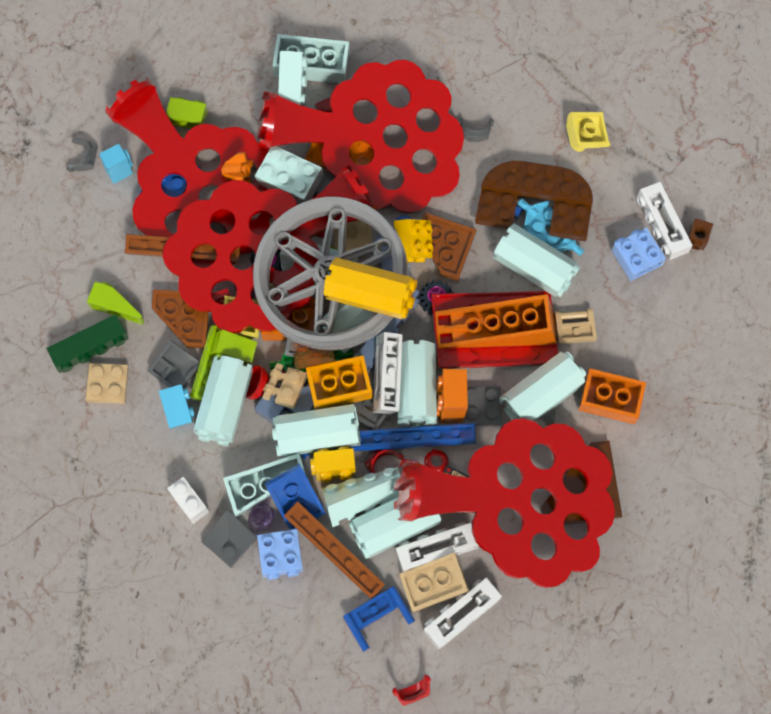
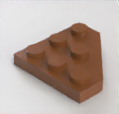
M424 212L421 220L431 221L432 260L439 274L443 277L459 281L477 229Z
M153 290L151 308L187 348L204 349L207 340L209 312H199L190 308L182 300L179 291Z

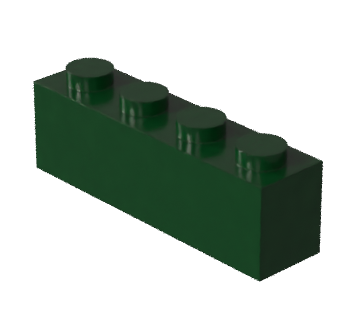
M115 314L46 349L57 371L65 373L72 370L73 366L79 363L84 364L90 361L93 356L105 354L108 349L123 345L129 338Z

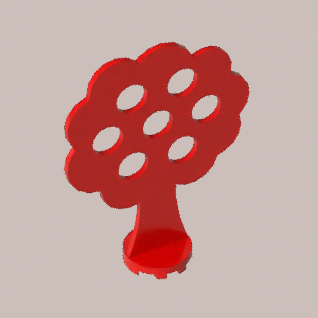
M404 59L395 60L387 65L371 62L360 66L352 79L341 82L330 96L332 113L296 104L277 95L276 92H263L262 100H264V103L259 113V121L262 122L257 134V138L262 140H260L257 147L270 149L271 147L293 143L323 144L321 156L326 170L336 177L341 169L351 165L352 171L355 170L359 175L361 186L363 184L366 186L372 206L375 205L377 210L390 205L399 212H418L428 205L431 198L443 197L451 193L458 185L460 172L455 158L462 150L464 134L458 120L448 113L452 96L444 83L438 80L426 79L421 68L414 62ZM399 84L408 90L410 101L407 106L397 108L388 102L386 92L390 86ZM360 100L370 101L377 109L376 119L369 124L360 123L353 115V107ZM431 109L437 113L440 123L435 131L425 132L418 127L416 115L420 110ZM397 125L403 128L407 135L406 144L396 149L389 147L383 140V132L386 127ZM362 141L371 146L373 159L369 164L358 165L351 160L349 149L353 143ZM419 150L431 152L436 159L435 169L425 174L418 172L412 163L415 152ZM394 166L401 171L403 183L400 188L389 190L382 186L379 180L382 168Z
M146 77V81L140 83L137 80L130 82L131 88L124 93L122 90H119L115 94L116 101L111 108L106 106L105 113L114 123L121 125L136 135L153 152V154L147 156L140 163L137 171L138 184L142 189V192L135 199L132 208L133 221L137 229L145 236L171 237L174 234L165 227L166 217L174 211L182 212L187 205L199 200V194L204 188L208 186L219 187L221 184L229 182V180L223 177L221 171L222 166L227 160L238 152H245L247 161L253 160V165L258 171L270 149L258 148L259 143L254 135L240 127L221 129L212 124H201L190 129L183 139L165 113L156 87ZM207 149L217 152L221 158L219 167L212 172L200 170L195 163L199 152ZM171 174L181 175L187 182L186 191L178 197L166 195L161 187L162 181L166 176ZM256 178L251 182L259 192L269 190L259 185ZM221 211L213 216L211 223L221 224L228 233L234 228L236 219L232 213ZM260 212L256 219L250 221V230L254 234L265 235L270 228L269 218L273 216L266 212ZM240 247V255L254 252L249 247ZM192 259L193 264L199 268L209 267L215 262Z
M351 165L341 169L335 179L313 198H348L377 210L375 205L372 206L366 186L364 184L361 186L359 175L355 170L352 171ZM232 180L221 184L214 190L209 200H197L187 205L180 213L177 221V232L167 240L163 247L162 257L165 266L172 274L179 277L178 290L182 300L194 310L212 312V319L219 329L231 333L242 332L249 326L261 332L277 330L263 313L260 305L252 301L251 291L254 288V264L248 269L238 270L231 264V255L233 251L242 246L253 249L256 254L264 235L254 234L250 230L249 226L252 217L260 212H266L271 214L276 221L282 214L297 206L293 196L282 189H269L259 192L253 184L244 180ZM221 211L232 213L236 219L234 228L226 234H218L211 228L213 216ZM338 215L334 218V220L338 221L342 218V216ZM329 216L309 220L294 229L290 235L320 251L316 242L310 238L326 231ZM347 216V223L359 220ZM289 239L283 240L281 245H286ZM201 245H210L217 252L215 262L206 268H199L192 261L194 250ZM297 247L293 250L313 267L318 261L317 258ZM296 262L286 271H277L271 266L269 282L276 288L304 272L305 269ZM313 277L288 290V294L313 286ZM221 281L233 282L237 288L235 299L228 304L216 303L212 297L214 286ZM276 295L274 301H278L282 295ZM312 296L277 309L289 320L292 312L302 309L310 302Z
M525 418L513 419L506 423L496 434L494 445L483 446L474 452L468 463L469 477L443 473L422 465L417 460L403 459L399 465L400 468H403L401 477L395 481L394 490L399 491V498L394 501V509L399 510L401 516L397 520L412 522L437 514L475 513L472 520L474 540L482 550L492 554L498 569L508 577L515 579L527 578L536 586L543 588L559 586L567 580L571 571L581 573L592 569L600 557V546L596 538L607 533L613 524L615 516L613 500L606 491L612 479L611 463L606 455L597 448L585 445L582 436L574 428L566 424H551L542 428L536 422ZM534 445H546L552 451L554 461L549 469H539L532 463L530 452ZM510 463L519 469L521 483L517 488L508 489L500 484L497 477L500 465ZM567 469H577L583 473L586 479V488L581 494L570 493L565 488L563 474ZM542 488L552 494L555 505L551 513L540 514L534 510L531 504V495L534 490ZM510 508L520 515L522 526L517 534H506L500 529L497 519L502 509ZM569 514H578L586 521L587 534L584 538L576 540L567 535L564 529V520ZM538 533L547 534L555 543V553L548 560L539 559L532 551L531 542Z

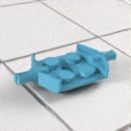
M523 198L518 202L517 205L523 208L526 214L523 225L524 230L560 252L572 249L579 256L584 253L585 250L576 244V240L549 236V233L546 232L545 228L551 226L553 209L548 206L549 201L534 204L533 206L528 204Z

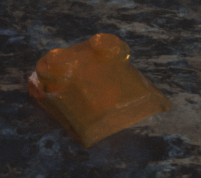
M309 347L296 349L297 353L293 354L297 370L336 361L334 350H310Z

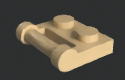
M592 308L586 309V311L563 313L561 311H554L558 344L594 342L597 340ZM587 318V322L562 324V320Z

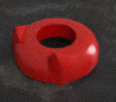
M432 449L426 454L424 465L443 472L446 465H449V460L443 451ZM434 456L442 459L440 466L432 465L431 459Z

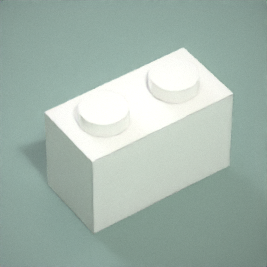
M184 477L167 488L192 524L209 513L207 507Z

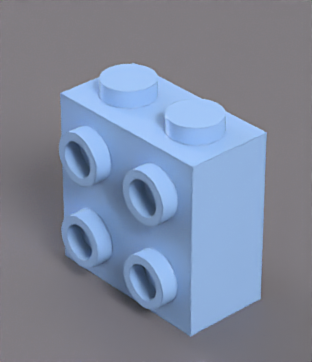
M647 228L643 230L637 229L630 234L631 236L617 239L611 250L630 282L662 266L666 260V257Z
M297 529L257 535L263 578L267 577V580L279 579V575L287 574V577H295L299 575V572H303Z

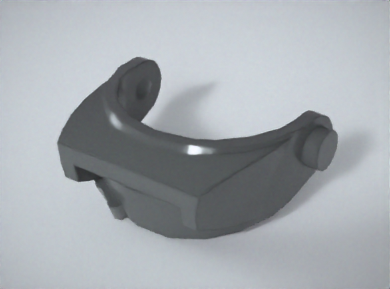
M463 118L459 119V124L463 129L465 140L480 142L488 140L491 126H494V120L490 118L489 125L479 130L467 127L463 122Z
M73 138L72 142L86 147L87 153L81 162L75 165H67V171H87L93 169L98 147L82 138Z

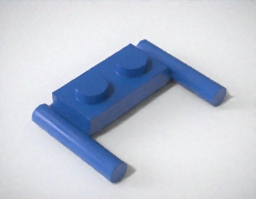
M395 586L343 616L363 652L370 647L360 630L396 610V608H399L408 625L415 622L414 617Z

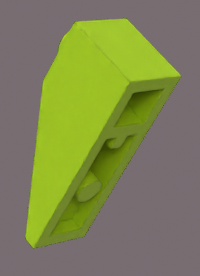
M107 282L94 283L87 300V304L91 309L110 315L116 314L119 318L141 325L144 324L142 315L111 284Z

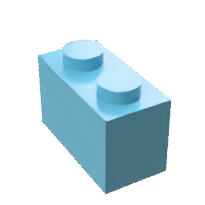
M117 144L99 153L105 171L113 184L133 174L131 170L133 164L126 148L122 150L120 145Z
M182 384L159 391L170 429L193 423L192 418H195L193 407H188L187 399H190L187 387L183 388Z

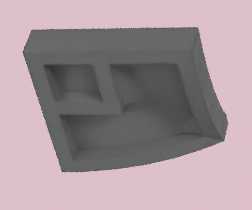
M170 340L147 371L169 388L180 384L184 388L198 371L200 360Z
M226 510L201 542L232 568L257 540V536Z

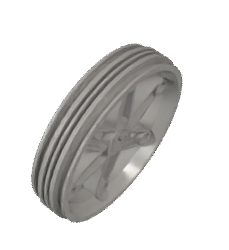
M316 198L289 209L270 226L263 236L256 253L253 282L255 294L263 313L271 324L285 337L297 344L312 349H346L373 338L394 317L370 311L373 315L360 325L349 330L333 333L339 302L331 300L328 317L323 318L325 279L327 275H330L327 272H332V270H329V267L336 257L350 261L371 252L374 253V256L360 264L373 267L392 256L393 272L408 276V260L397 231L377 210L348 198ZM338 215H341V216H342V218H341L340 220H338V221H335V220H334V218H335L336 216H338ZM329 216L321 252L290 235L294 229L309 220ZM347 216L367 223L384 239L346 252ZM334 229H339L338 256L329 255ZM289 239L286 245H281L283 240ZM383 246L389 247L385 252L380 251ZM295 247L318 259L314 267L293 251ZM279 248L304 268L305 271L270 290V268L273 257ZM313 277L316 285L288 294V290ZM316 294L314 332L291 323L277 308ZM276 295H282L278 301H273ZM321 327H328L325 333H319Z

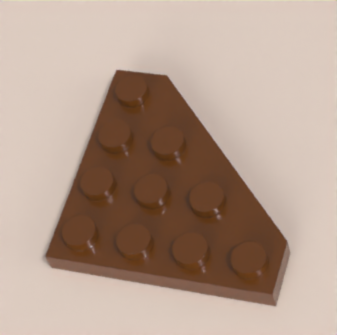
M610 440L592 442L588 446L599 449L611 463L612 479L606 491L614 503V519L622 518ZM570 469L563 478V484L570 493L581 494L586 488V479L579 470ZM552 494L541 506V514H549L554 509L555 502ZM573 513L567 515L564 525L584 523L586 521L582 516Z

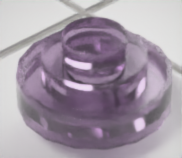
M265 502L258 504L249 514L248 525L255 531L266 529L273 522L274 508Z

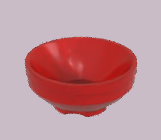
M260 365L253 367L245 397L247 399L255 400L263 396V389L269 382V375L266 369Z

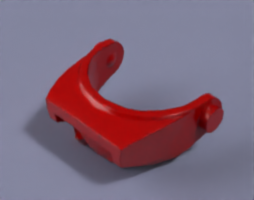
M390 449L375 450L364 465L369 473H375V463L382 456H395L401 461L404 459V456Z
M426 674L421 681L404 689H396L394 687L392 689L394 697L397 696L403 706L428 697L430 694V676Z

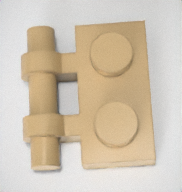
M277 363L270 372V380L263 389L264 394L262 398L270 400L271 395L276 396V404L294 409L307 374L293 368H288L286 374L282 373L283 365ZM277 381H282L280 389L275 387Z

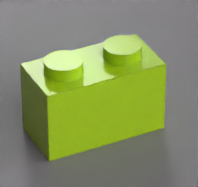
M170 97L166 111L173 126L188 129L205 124L208 113L205 103L198 100L189 101L182 97Z
M220 330L215 335L210 355L218 356L219 360L221 356L240 359L244 361L243 365L247 366V364L252 363L257 341Z

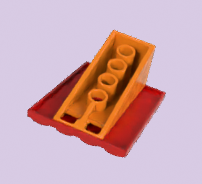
M546 291L431 294L438 366L440 369L542 366L559 353L552 297Z

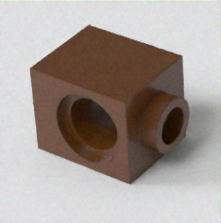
M695 218L688 235L693 245L692 249L704 250L708 243L713 223ZM695 234H700L703 238H698Z

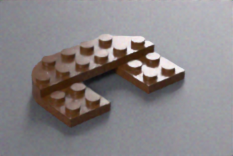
M515 160L501 163L486 174L482 182L475 224L508 229L513 225L518 195L552 200L555 203L549 236L586 242L593 194L589 184L581 175L564 167Z

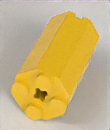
M337 257L330 264L329 270H332V272L326 276L324 285V296H326V299L399 319H406L409 309L413 308L415 298L412 295L416 290L417 280H414L412 277Z

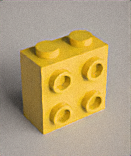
M406 219L394 221V228L402 241L408 262L423 263L425 259L433 258L432 226L430 220Z
M343 446L333 451H329L327 448L317 450L318 452H314V459H310L312 475H316V480L321 481V483L332 482V479L339 478L341 481H346L356 477L353 448L349 449V447Z

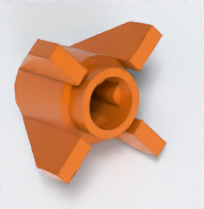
M238 152L222 166V175L229 181L244 180L251 184L249 177L254 162L253 160L247 161L245 152Z

